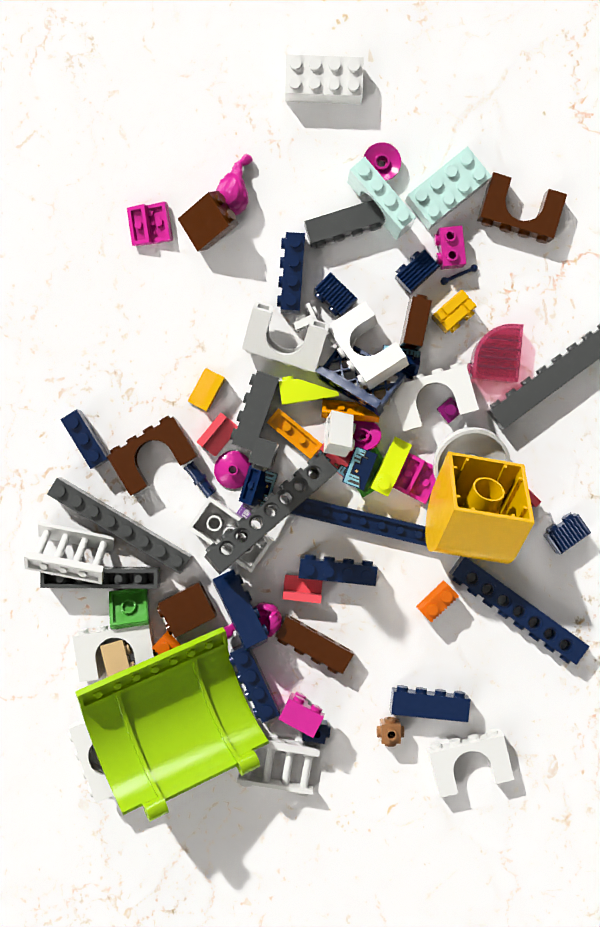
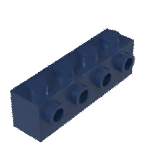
M286 232V237H282L281 249H285L284 257H280V268L283 269V276H279L278 288H282V293L277 296V307H280L281 313L300 314L305 233Z
M305 554V557L300 556L298 578L376 586L378 567L373 564V561L362 560V563H356L354 559L343 558V561L335 560V557L324 556V559L316 558V555Z
M233 569L214 578L213 585L246 652L266 643L269 632L265 624L261 625L259 621L261 616L256 607L253 608L250 603L252 598L249 591H244L242 587L244 582L239 573L236 574Z
M243 644L232 648L229 660L233 667L236 666L239 672L237 677L240 684L244 683L247 689L245 695L248 701H252L254 704L253 712L257 719L260 718L261 722L265 723L280 716V708L253 650L246 652Z
M397 685V688L392 687L389 710L391 715L468 722L471 699L462 691L446 693V690L435 689L434 692L427 691V688L416 687V690L408 689V686Z

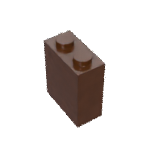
M219 191L208 192L178 218L197 252L208 250L239 225L235 213L230 210L225 197Z
M417 294L416 297L413 296L408 302L399 347L419 350L423 346L432 303L428 296Z
M201 581L159 601V607H157L160 617H164L167 622L165 626L170 635L173 634L174 638L216 618L218 615Z

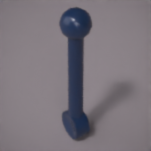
M473 264L469 269L453 276L443 277L440 282L442 285H446L448 281L471 271L476 272L478 266Z

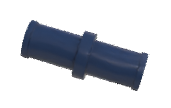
M194 461L183 468L193 479V484L200 488L206 498L216 492V489L206 479V474H202Z

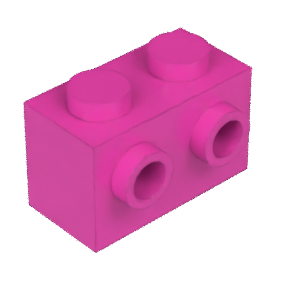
M462 225L439 228L437 234H434L435 246H438L439 253H436V262L440 265V270L463 268L466 265Z

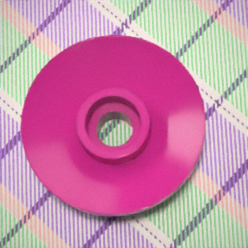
M375 143L364 154V157L367 158L385 181L395 177L400 170V153L389 143ZM383 161L385 166L380 167L378 162Z
M353 421L356 424L353 439L355 440L354 449L355 447L368 451L374 449L381 440L379 426L375 422Z
M228 451L219 456L214 466V474L217 481L222 486L230 489L242 487L251 465L248 462V457L238 451ZM231 466L236 467L234 474L229 472Z

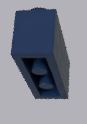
M76 409L60 419L90 469H96L109 461L107 451L81 410Z

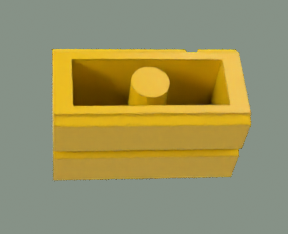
M461 289L436 311L431 318L445 334L449 331L453 333L461 326L459 322L463 318L467 321L475 314L473 310L477 306Z

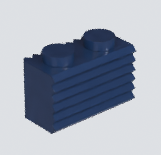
M425 249L421 253L419 251L415 252L409 258L411 262L407 266L402 264L395 271L397 273L395 279L410 295L440 267Z
M331 272L314 288L315 298L321 303L325 302L329 306L328 310L335 317L337 315L343 316L358 300Z
M570 512L561 518L562 522L558 525H550L546 529L547 532L543 534L556 554H563L566 550L591 534V531L577 513L572 514Z

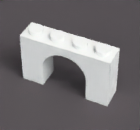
M256 301L251 311L242 350L251 355L258 354L264 356L265 359L270 361H280L286 366L299 367L305 372H315L330 324L311 319L305 340L297 347L284 348L276 344L269 333L274 306Z
M364 301L332 322L329 326L327 337L332 345L336 343L339 355L342 358L346 357L348 360L346 363L350 370L357 372L358 376L356 377L362 386L366 385L371 390L407 367L409 363L407 356L396 342L372 356H362L353 351L355 341L362 334L378 325L375 314Z
M456 363L450 365L451 369L449 370L436 369L431 371L432 375L424 377V374L413 376L412 381L406 382L404 380L393 394L403 431L423 426L417 406V399L421 390L433 383L446 385L452 390L460 415L479 410L466 364Z
M151 621L149 625L112 630L108 628V625L96 627L97 630L93 631L85 628L77 630L78 633L72 636L79 682L97 680L102 676L99 649L102 642L109 638H120L129 643L134 652L135 664L157 656L155 650H152L155 641Z
M84 720L73 723L69 728L68 737L75 745V756L81 762L83 778L88 781L89 795L94 797L95 803L113 797L114 795L102 767L93 758V744Z
M490 729L485 734L479 735L474 733L464 739L453 738L448 743H433L430 745L431 747L427 748L437 793L440 798L459 794L454 777V764L459 756L469 751H477L487 757L495 784L515 780L504 734L500 730Z

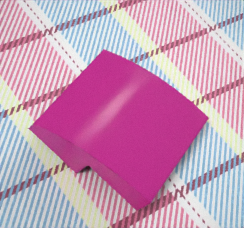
M164 201L151 205L141 204L127 208L132 246L173 241L167 202Z
M408 453L393 488L426 504L436 481L433 465Z

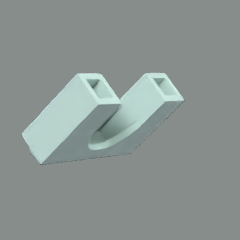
M362 158L349 170L347 183L359 197L363 193H367L376 202L386 218L385 228L397 240L411 228L416 216L367 158Z

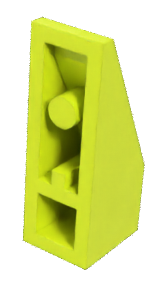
M293 376L282 377V381H278L282 405L339 397V392L301 379H293Z
M396 436L394 437L369 488L387 497L389 496L411 449V444Z

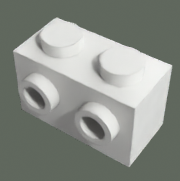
M331 410L325 422L324 453L346 457L354 449L355 440L353 439V434L356 428V424L353 423L354 415Z

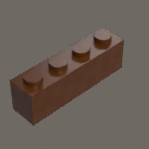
M286 614L280 629L275 634L279 643L285 646L288 644L293 646L294 651L300 655H309L310 659L316 664L320 665L323 663L327 665V669L334 674L338 672L343 674L354 655L351 649Z

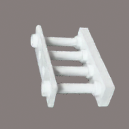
M38 522V537H41L35 552L26 551L24 555V567L26 570L97 584L103 583L104 566L100 565L105 551H114L113 536ZM49 539L60 541L54 556L43 554ZM68 543L79 545L74 560L62 558ZM86 547L98 549L93 564L81 562Z
M265 735L269 740V744L261 747L266 748L265 750L267 751L263 777L253 776L252 771L243 776L238 773L237 783L244 787H251L253 785L296 792L300 796L313 795V785H309L308 782L312 758H315V756L319 757L320 744ZM277 750L284 751L286 754L282 780L271 778L274 753ZM296 753L303 754L305 757L301 783L289 781L293 756Z

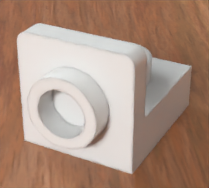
M310 303L306 304L309 316L304 314L295 319L296 322L293 323L296 332L308 328L311 319L317 320L319 314L315 306L311 307Z

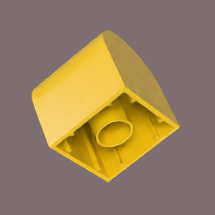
M448 451L429 499L425 526L428 550L430 552L510 564L516 558L534 525L524 464Z

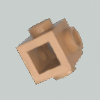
M395 717L379 719L380 726L376 727L377 738H380L381 744H385L388 747L401 744V738H404V726H401L399 719Z

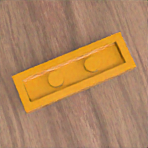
M322 400L321 418H327L331 410L354 415V421L379 423L380 417L357 402Z
M279 408L266 422L309 459L322 446V443Z

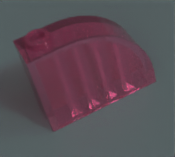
M523 324L500 325L479 339L473 349L471 361L467 364L471 380L512 384L518 382Z

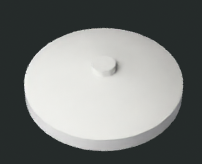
M478 427L464 428L450 434L439 445L433 459V473L435 479H437L448 451L511 462L506 445L493 432Z

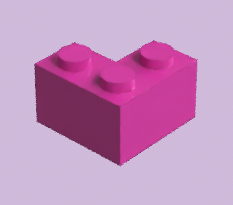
M292 692L278 720L314 738L325 713L322 712V708L315 704H312V706L308 705L305 695L299 692Z

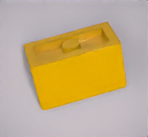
M205 368L188 402L208 412L226 378Z

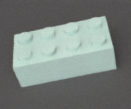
M467 146L407 195L405 202L425 227L430 230L488 183L492 176Z

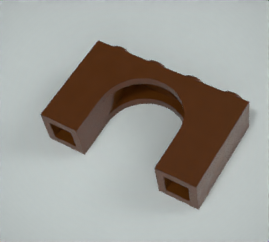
M493 172L487 184L477 221L486 227H499V230L502 232L510 233L512 231L518 233V236L522 238H535L539 243L546 244L551 242L555 237L567 194L548 189L543 195L536 218L521 221L514 218L506 207V196L512 177Z
M168 415L159 420L160 424L156 427L151 425L143 430V435L138 438L135 435L126 440L127 444L123 447L118 445L110 450L111 454L107 458L130 496L150 486L137 463L139 450L150 441L165 443L180 466L198 457V454L174 416L170 418Z

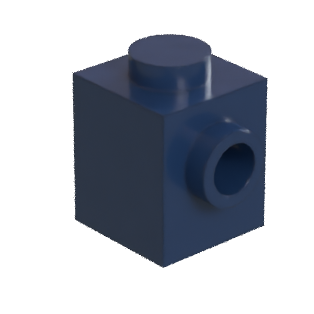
M322 720L314 738L302 732V741L325 744L326 738L330 737L331 730L327 720Z

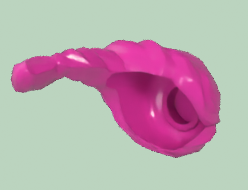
M244 154L238 162L234 163L231 172L227 173L220 180L216 191L223 194L227 205L235 215L241 214L249 203L248 192L242 178L243 167L253 161L249 154Z
M258 603L255 607L261 616L259 621L261 625L265 624L269 632L267 637H272L281 627V613L273 604ZM232 623L224 627L227 639L235 631Z

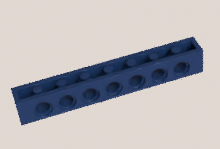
M460 556L449 573L453 576L451 580L460 586L462 583L468 587L467 591L476 597L479 594L484 598L482 600L483 603L490 608L493 605L499 609L497 613L505 619L510 617L515 620L513 624L520 630L526 628L530 631L528 634L537 642L539 639L544 641V647L552 653L555 650L561 654L559 658L566 663L573 662L577 665L590 647L467 557ZM474 572L475 580L468 582L467 575ZM485 584H490L491 586L488 593H483L482 591ZM501 595L506 596V601L503 604L498 603V598ZM517 606H520L521 613L519 615H514V609ZM536 617L537 623L534 626H530V619ZM552 629V635L546 638L545 631ZM567 640V646L561 649V642Z

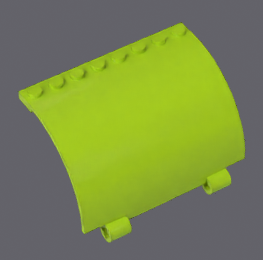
M223 627L75 691L96 755L123 815L143 806L146 817L151 822L169 813L166 801L232 768L237 767L239 773L243 776L260 767L259 759L254 751L269 744V740L258 725L243 695L234 668L229 660L228 640Z

